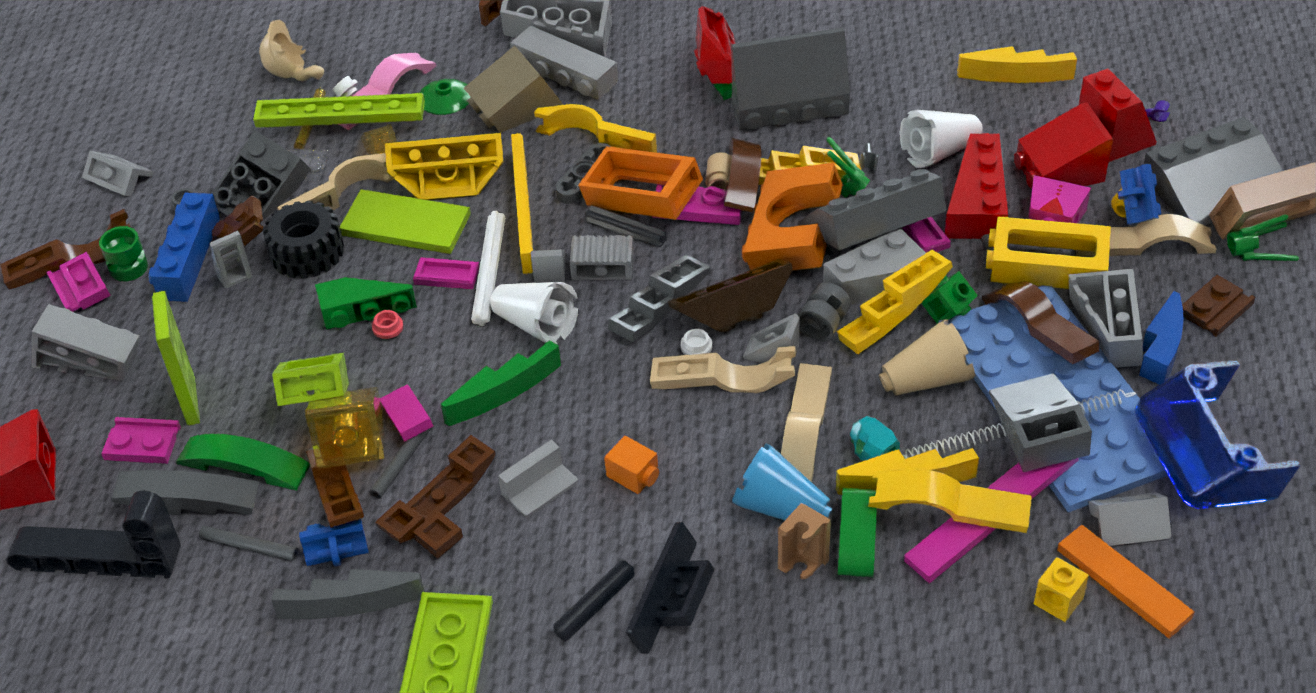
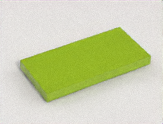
M361 189L341 223L340 230L342 236L451 254L471 212L470 207Z
M165 291L153 293L152 302L157 344L187 425L199 424L200 417L195 376Z
M422 592L400 693H476L493 604L492 596Z

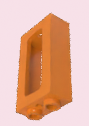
M606 146L578 186L588 206L594 205L606 210L676 220L703 181L695 157ZM623 179L665 186L661 192L613 185L616 181Z

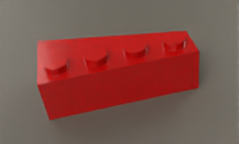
M970 133L946 214L945 235L948 239H981L983 235L990 234V229H996L998 217H1008L1000 134Z

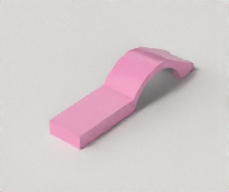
M418 53L393 54L385 58L375 68L369 83L352 96L390 95L396 82L406 72L418 69L422 73L427 74L436 67V63L427 61L420 57ZM356 123V124H338V125L344 127V128L347 129V130H350L351 128H353L354 126H356L358 123Z

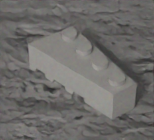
M610 0L502 1L500 15L504 35L516 38L531 25L605 57L612 25Z

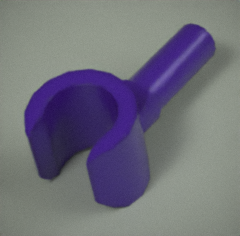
M1164 100L1158 101L1154 108L1145 109L1147 116L1151 117L1152 120L1165 122L1170 112H1166L1170 103Z

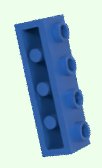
M184 193L180 204L175 208V217L172 224L167 227L163 246L159 247L158 258L154 267H151L149 271V282L153 285L155 292L165 291L168 301L188 302L210 246L209 243H211L213 238L212 229L220 220L213 194Z

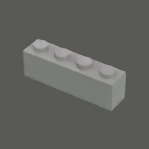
M531 25L510 42L511 48L516 46L541 77L550 78L561 86L575 89L584 96H591L599 100L618 83L617 62Z

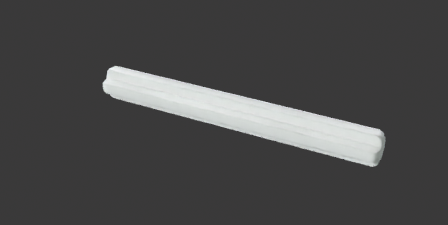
M492 211L491 215L488 216L471 317L473 324H478L479 326H485L490 321L491 316L490 296L495 290L505 224V215L498 213V211Z

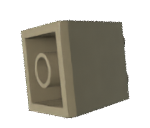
M513 46L464 87L470 96L467 102L476 113L482 110L483 113L479 117L489 129L495 126L500 133L538 118L534 116L537 108L564 105L516 46Z

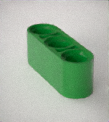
M842 489L838 575L874 576L877 508L868 507L870 497L876 495V490Z

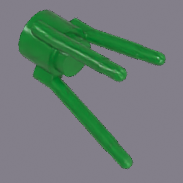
M827 137L826 141L839 157L832 151H828L827 155L845 172L841 177L843 186L840 194L845 198L849 194L855 196L857 191L865 189L870 179L864 175L865 173L853 163L831 137Z
M1284 214L1254 226L1242 228L1240 231L1228 233L1227 245L1231 254L1234 257L1241 255L1243 261H1298L1299 257L1297 255L1254 253V249L1259 248L1258 236L1287 227V223L1283 221L1288 219V215Z

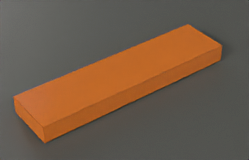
M1080 525L1058 543L1057 551L1085 573L1089 574L1091 578L1170 639L1193 618L1195 611L1085 526Z

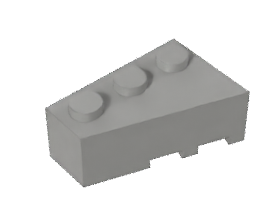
M899 228L824 263L823 282H830L843 288L851 299V305L866 302L885 290L882 280L926 254V252Z
M1125 269L1068 274L1070 300L1089 334L1099 341V347L1104 352L1109 363H1112L1115 368L1141 366L1143 361V345L1134 270Z
M48 304L32 330L31 368L40 369L42 364L59 366L57 369L59 372L67 373L69 368L86 370L85 375L123 380L138 354L139 335L126 329H119L102 323L98 319L73 313L69 309Z

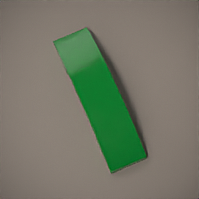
M228 434L192 436L176 460L177 465L205 471L210 465L264 477L266 484L296 491L310 467L308 461L284 449L255 439Z

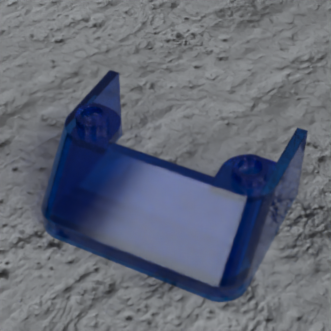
M1237 360L1191 364L1141 396L1134 409L1141 427L1184 503L1196 509L1277 499L1300 468L1298 461L1267 464L1263 455L1254 446L1244 443L1230 444L1206 401L1218 400L1240 366Z

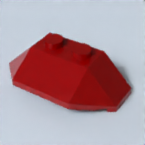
M704 6L698 8L695 38L697 49L694 50L698 60L696 61L697 67L701 75H707L712 84L732 83L731 44H736L734 34L723 13H715L712 9Z

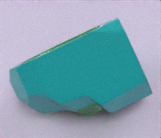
M865 416L852 424L850 437L851 442L855 446L854 454L862 461L898 449L900 451V442L893 431L876 418Z

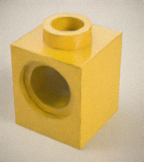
M1056 557L1038 580L1034 605L1066 622L1084 598L1089 574Z

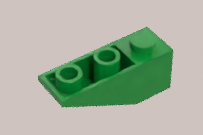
M348 277L315 284L326 330L335 327L342 328L347 324L364 320H374L375 315L383 310L404 313L409 309L417 308L411 284Z

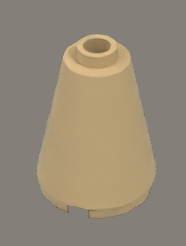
M945 319L882 366L883 373L879 374V378L885 391L889 392L892 390L896 396L969 381L975 377L972 363L966 366L965 355L969 353L959 332L952 323L948 324V319Z

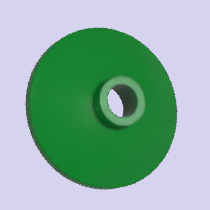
M440 79L427 84L419 92L423 93L424 111L435 115H448L464 109L469 104L467 100L470 98L464 89L467 84L456 79Z

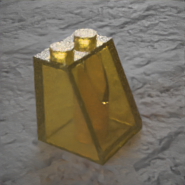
M378 387L346 391L344 396L309 402L305 410V416L318 469L385 458L383 412Z

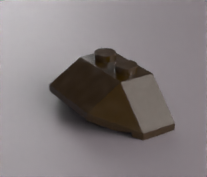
M777 259L667 302L670 308L719 332L729 331L736 327V323L743 320L753 321L760 319L764 316V312L773 309L793 267L790 262Z

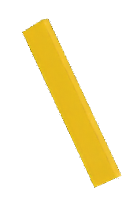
M518 133L511 134L520 256L523 274L533 273L531 261L533 243L523 135Z

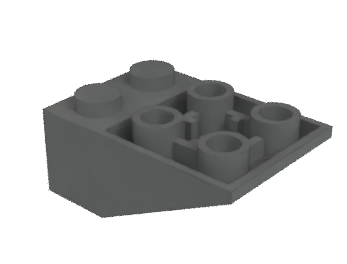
M254 130L211 194L214 196L217 209L227 216L233 212L238 204L245 202L251 195L261 201L264 221L299 188L311 168L301 158Z
M1054 373L989 390V395L1023 472L1090 455L1092 430L1080 404Z

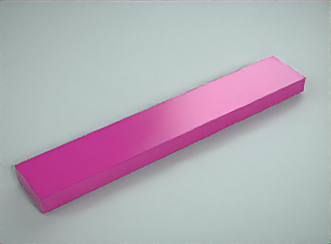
M1079 458L1027 472L1022 471L1018 462L992 483L988 489L1030 495L1032 500L1078 462ZM951 517L906 553L904 561L930 584L996 528L956 522Z

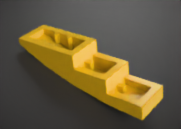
M1012 46L959 54L957 75L958 78L1007 83L1073 80L1077 58L1074 52L1046 56L1043 49L1016 53Z
M802 146L799 154L772 150L768 159L761 158L758 185L764 183L767 171L834 163L840 179L845 172L827 155L828 151H832L839 157L834 150ZM845 152L853 163L861 169L857 153Z
M930 250L882 280L885 290L860 305L862 316L837 331L839 340L856 354L867 349L884 337L918 307L953 267L952 262L936 251Z
M973 448L941 458L938 451L933 449L904 459L898 449L836 470V492L838 495H842L843 488L876 490L877 483L872 482L874 472L911 468L936 471L946 474L958 482L976 478L979 457Z

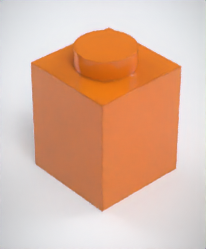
M624 436L604 457L606 477L636 494H639L646 486H652L659 476L657 453L627 436Z

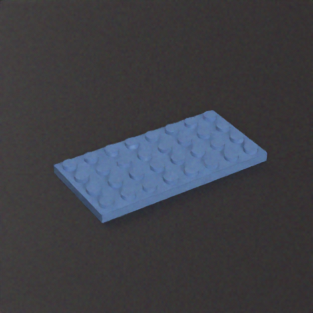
M1052 286L1038 287L1048 297L1056 313L1088 333ZM1000 300L995 304L990 303L972 309L964 316L958 315L948 320V324L952 323L968 350L969 354L965 355L966 366L971 363L973 364L975 372L973 379L995 410L996 408L989 395V390L1053 373L1076 401L1082 403L1083 399L1088 401L1089 398L1094 400L1095 396L1100 398L1101 394L1106 397L1107 393L1111 395L1113 391L1118 393L1119 389L1123 390L1125 394L1134 392L1115 366L1109 363L1100 347L1099 352L1072 364L1032 337L1021 313L1006 300ZM1119 391L1122 404H1120L1117 394L1113 393L1116 403L1114 406L1112 398L1108 394L1109 408L1107 407L1106 399L1101 396L1104 409H1101L1100 401L1098 398H1095L1097 411L1094 408L1093 401L1090 399L1091 413L1088 410L1087 403L1083 401L1085 417L1092 430L1090 455L1079 458L1078 462L1049 485L1067 512L1089 505L1088 501L1106 499L1187 469L1189 464L1187 458L1169 435L1166 434L1165 430L1137 395L1125 397L1122 391Z

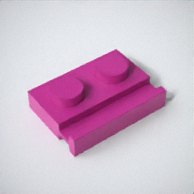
M87 252L60 265V269L54 273L51 270L47 272L64 307L72 312L80 307L84 310L111 296Z
M115 418V426L111 428L101 453L104 460L168 464L177 439V433L181 428L178 420Z

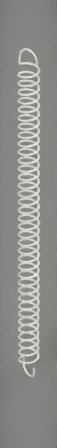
M1119 389L1118 393L1116 391H1113L1112 395L1110 393H1107L1106 397L1103 394H1101L1100 398L1095 396L1094 400L1092 398H1089L1088 401L1083 399L1082 403H1080L1079 401L1077 402L1081 405L1082 411L1085 415L1083 401L1087 403L1088 410L1091 413V408L1089 405L1090 399L1093 401L1094 408L1097 411L1098 409L1095 403V398H1098V400L1100 401L1101 409H1104L1103 404L1101 402V396H1103L1106 399V404L1109 408L1110 405L1107 400L1108 394L1111 396L1112 403L1115 406L1116 403L1113 398V393L1117 394L1118 401L1120 404H1122L1121 398L1119 396V391H1122L1125 397L1136 395V392L1125 394L1123 390ZM998 423L997 428L996 426L992 425L990 430V428L986 426L985 432L982 428H980L979 432H977L976 430H974L972 434L970 432H967L966 436L962 433L960 438L957 435H955L954 439L952 437H949L948 441L943 438L942 443L939 440H937L936 445L933 442H931L930 447L928 444H925L924 449L922 446L919 445L918 451L915 447H913L912 453L909 449H906V455L903 456L905 457V459L908 458L907 450L909 451L911 457L914 456L913 449H915L917 455L920 454L919 447H921L923 453L926 452L925 446H927L930 451L932 450V444L938 451V442L940 443L945 454L944 440L946 441L951 452L950 438L952 439L956 450H958L956 445V437H958L962 448H964L962 443V435L965 437L968 447H970L968 441V433L971 435L974 445H976L974 439V432L977 433L980 443L982 444L980 430L983 431L986 441L988 442L986 428H988V430L991 433L992 439L994 440L992 427L996 429L998 438H1000L998 425L1002 427L1005 437L1006 432L1004 427L1000 423Z

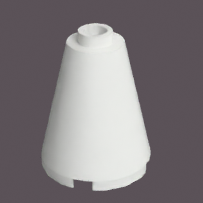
M913 110L908 112V118H903L901 122L900 144L902 150H907L912 158H907V160L916 168H926L966 148L970 133L982 134L983 127L979 119L972 114Z
M563 282L501 284L496 287L490 296L491 308L495 314L544 343L550 340L558 344L556 340L560 336L565 340L574 328L578 316V308H575L573 298L577 299V294L571 285Z

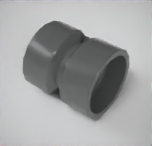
M830 282L817 284L798 314L800 317L799 330L805 336L822 342L830 340L851 307V299L847 292L840 286Z

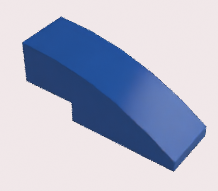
M1173 291L1146 329L1143 341V351L1146 353L1143 356L1139 376L1161 386H1164L1172 371L1182 336L1183 306L1180 293Z

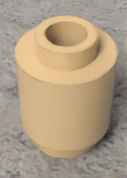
M715 153L708 158L705 179L707 187L714 186L723 190L726 189L731 155Z

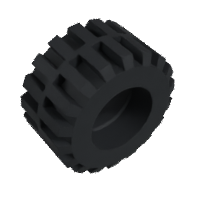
M297 201L292 205L287 204L282 206L281 210H275L272 213V217L267 218L265 221L266 226L263 227V237L269 258L274 269H278V272L282 275L288 272L289 277L296 278V275H300L301 279L308 278V274H314V277L319 276L321 270L324 269L325 272L331 270V264L337 265L340 261L339 256H343L344 243L336 213H333L332 208L329 206L325 207L323 203L318 202L315 204L313 201L300 203V201Z

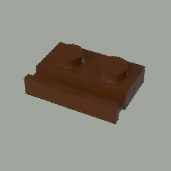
M251 195L245 202L238 204L230 215L214 226L212 229L213 241L238 231L245 247L263 231V226L260 225L263 221L261 201Z
M1216 275L1182 304L1183 317L1202 329H1207L1213 333L1212 335L1217 337L1254 304L1256 297L1253 295L1248 297L1243 294V289Z

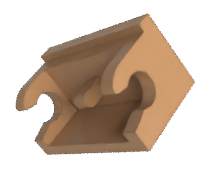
M801 503L778 528V569L787 573L793 569L796 563H805L807 568L802 571L800 578L807 579L821 564L825 565L829 561L831 519Z

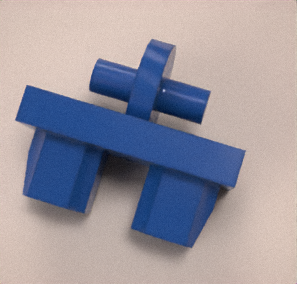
M1143 164L1136 168L1120 171L1122 190L1118 192V199L1124 200L1127 224L1134 225L1158 219V215H1161L1160 203L1156 201L1154 188L1157 185L1156 174L1152 173L1151 164Z
M361 519L331 528L330 526L325 527L320 523L307 526L306 531L299 532L307 566L329 561L333 562L334 567L341 566L342 558L369 553Z

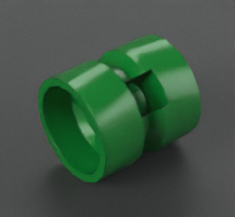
M119 226L106 231L100 237L99 246L106 260L110 276L113 279L128 282L141 277L147 271V258L144 250H142V244L135 229L128 226Z

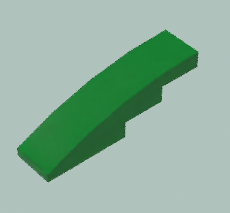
M549 340L528 359L517 353L497 371L486 365L441 403L444 423L447 426H452L482 415L509 402L537 385L561 366L559 346Z

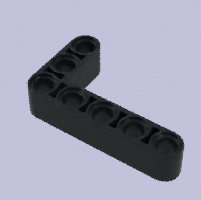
M144 490L137 491L132 496L122 524L124 531L34 526L21 527L17 531L6 561L10 567L21 571L22 568H31L30 571L55 573V570H64L63 573L88 574L89 572H97V575L121 576L122 573L131 574L130 577L155 578L156 575H163L167 579L172 575L181 543L163 499L156 493Z

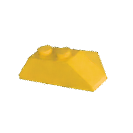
M501 133L385 143L387 173L418 199L433 200L477 196L504 163Z

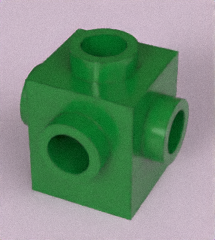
M960 271L949 277L945 276L921 304L938 324L939 320H949L958 315L964 316L971 310L969 304L978 295Z

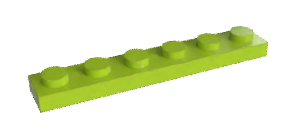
M423 93L257 100L253 120L256 128L422 121L425 100Z

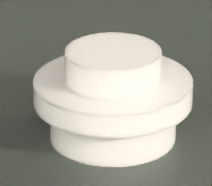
M346 76L332 91L336 94L335 97L352 96L358 91L356 89L358 82L356 79L352 80L349 76Z
M702 329L687 331L680 343L681 351L685 355L710 353L712 350V340L707 332Z

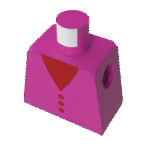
M1034 175L1028 219L1079 223L1087 210L1091 188Z

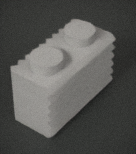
M594 235L572 237L570 254L571 280H632L634 261L632 236L611 235L607 237L605 235L601 237L599 235L595 237Z

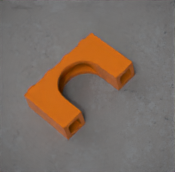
M834 163L767 171L764 183L760 187L758 203L754 207L752 223L748 226V237L745 245L742 246V258L745 263H748L750 270L777 259L790 262L793 270L822 267L827 245L818 224L793 227L778 226L786 217L799 210L827 206L831 200L840 197L843 184Z

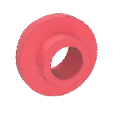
M383 310L377 313L372 322L373 333L382 339L396 337L403 330L402 318L392 310Z

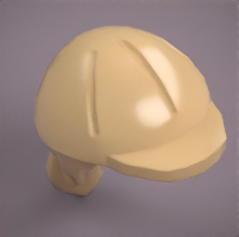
M274 20L270 23L268 33L261 41L259 50L262 64L266 70L281 78L292 77L303 82L311 77L320 79L324 74V69L317 65L303 68L304 60L300 55L304 54L306 50H302V46L292 42L284 22Z

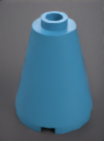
M767 443L764 448L761 447L742 477L744 478V489L741 490L737 487L732 499V503L739 507L781 520H786L801 503L827 518L833 509L827 506L830 499L773 446Z

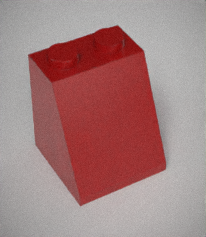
M1108 68L1083 77L1079 104L1087 102L1113 138L1109 162L1156 145L1157 141L1143 102Z
M1085 102L1018 139L1017 152L1014 153V162L1017 169L1023 170L1030 188H1032L1034 175L1081 186L1105 182L1113 138L1090 105Z
M38 409L30 410L0 427V510L55 500L56 448Z

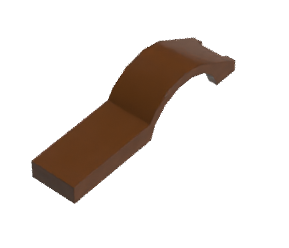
M125 209L110 215V224L106 231L119 226L131 227L130 224L126 223L129 216ZM100 238L81 245L66 244L55 239L0 264L4 284L9 290L23 286L47 275V272L50 270L52 272L59 270L60 265L85 252L88 253L93 264L104 262L106 260L99 246Z
M1027 281L1008 283L993 292L982 295V301L986 305L998 303L1000 300H1006L1014 305L1023 316L1030 335L1072 364L1099 352V341L1056 313L1054 306L1045 293L1032 283Z

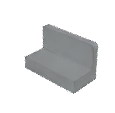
M90 151L82 178L124 196H131L134 192L138 176L152 177L154 171L112 154Z
M552 440L498 475L501 495L526 518L578 483L577 477L562 465L560 447Z
M1148 493L1088 501L1090 515L1098 518L1100 539L1109 546L1171 538L1167 496L1159 493Z

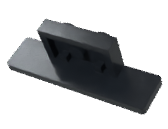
M675 522L626 630L627 636L642 654L650 653L661 626H691L715 570L709 560L690 561L697 542L683 522Z

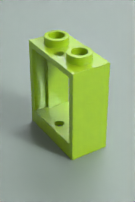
M344 353L280 362L272 373L278 406L344 396L349 385ZM314 390V394L309 395L307 391Z

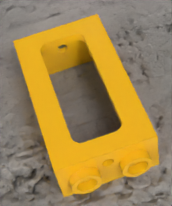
M998 217L996 229H990L988 247H994V251L988 250L986 269H992L991 282L1017 283L1027 281L1036 286L1069 289L1068 274L1108 271L1111 226ZM1007 244L1095 251V256L1090 258L1012 251L1007 248Z

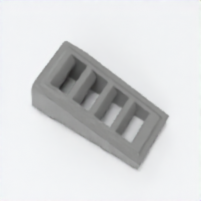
M238 231L209 243L215 272L224 288H229L251 278V269L241 235Z

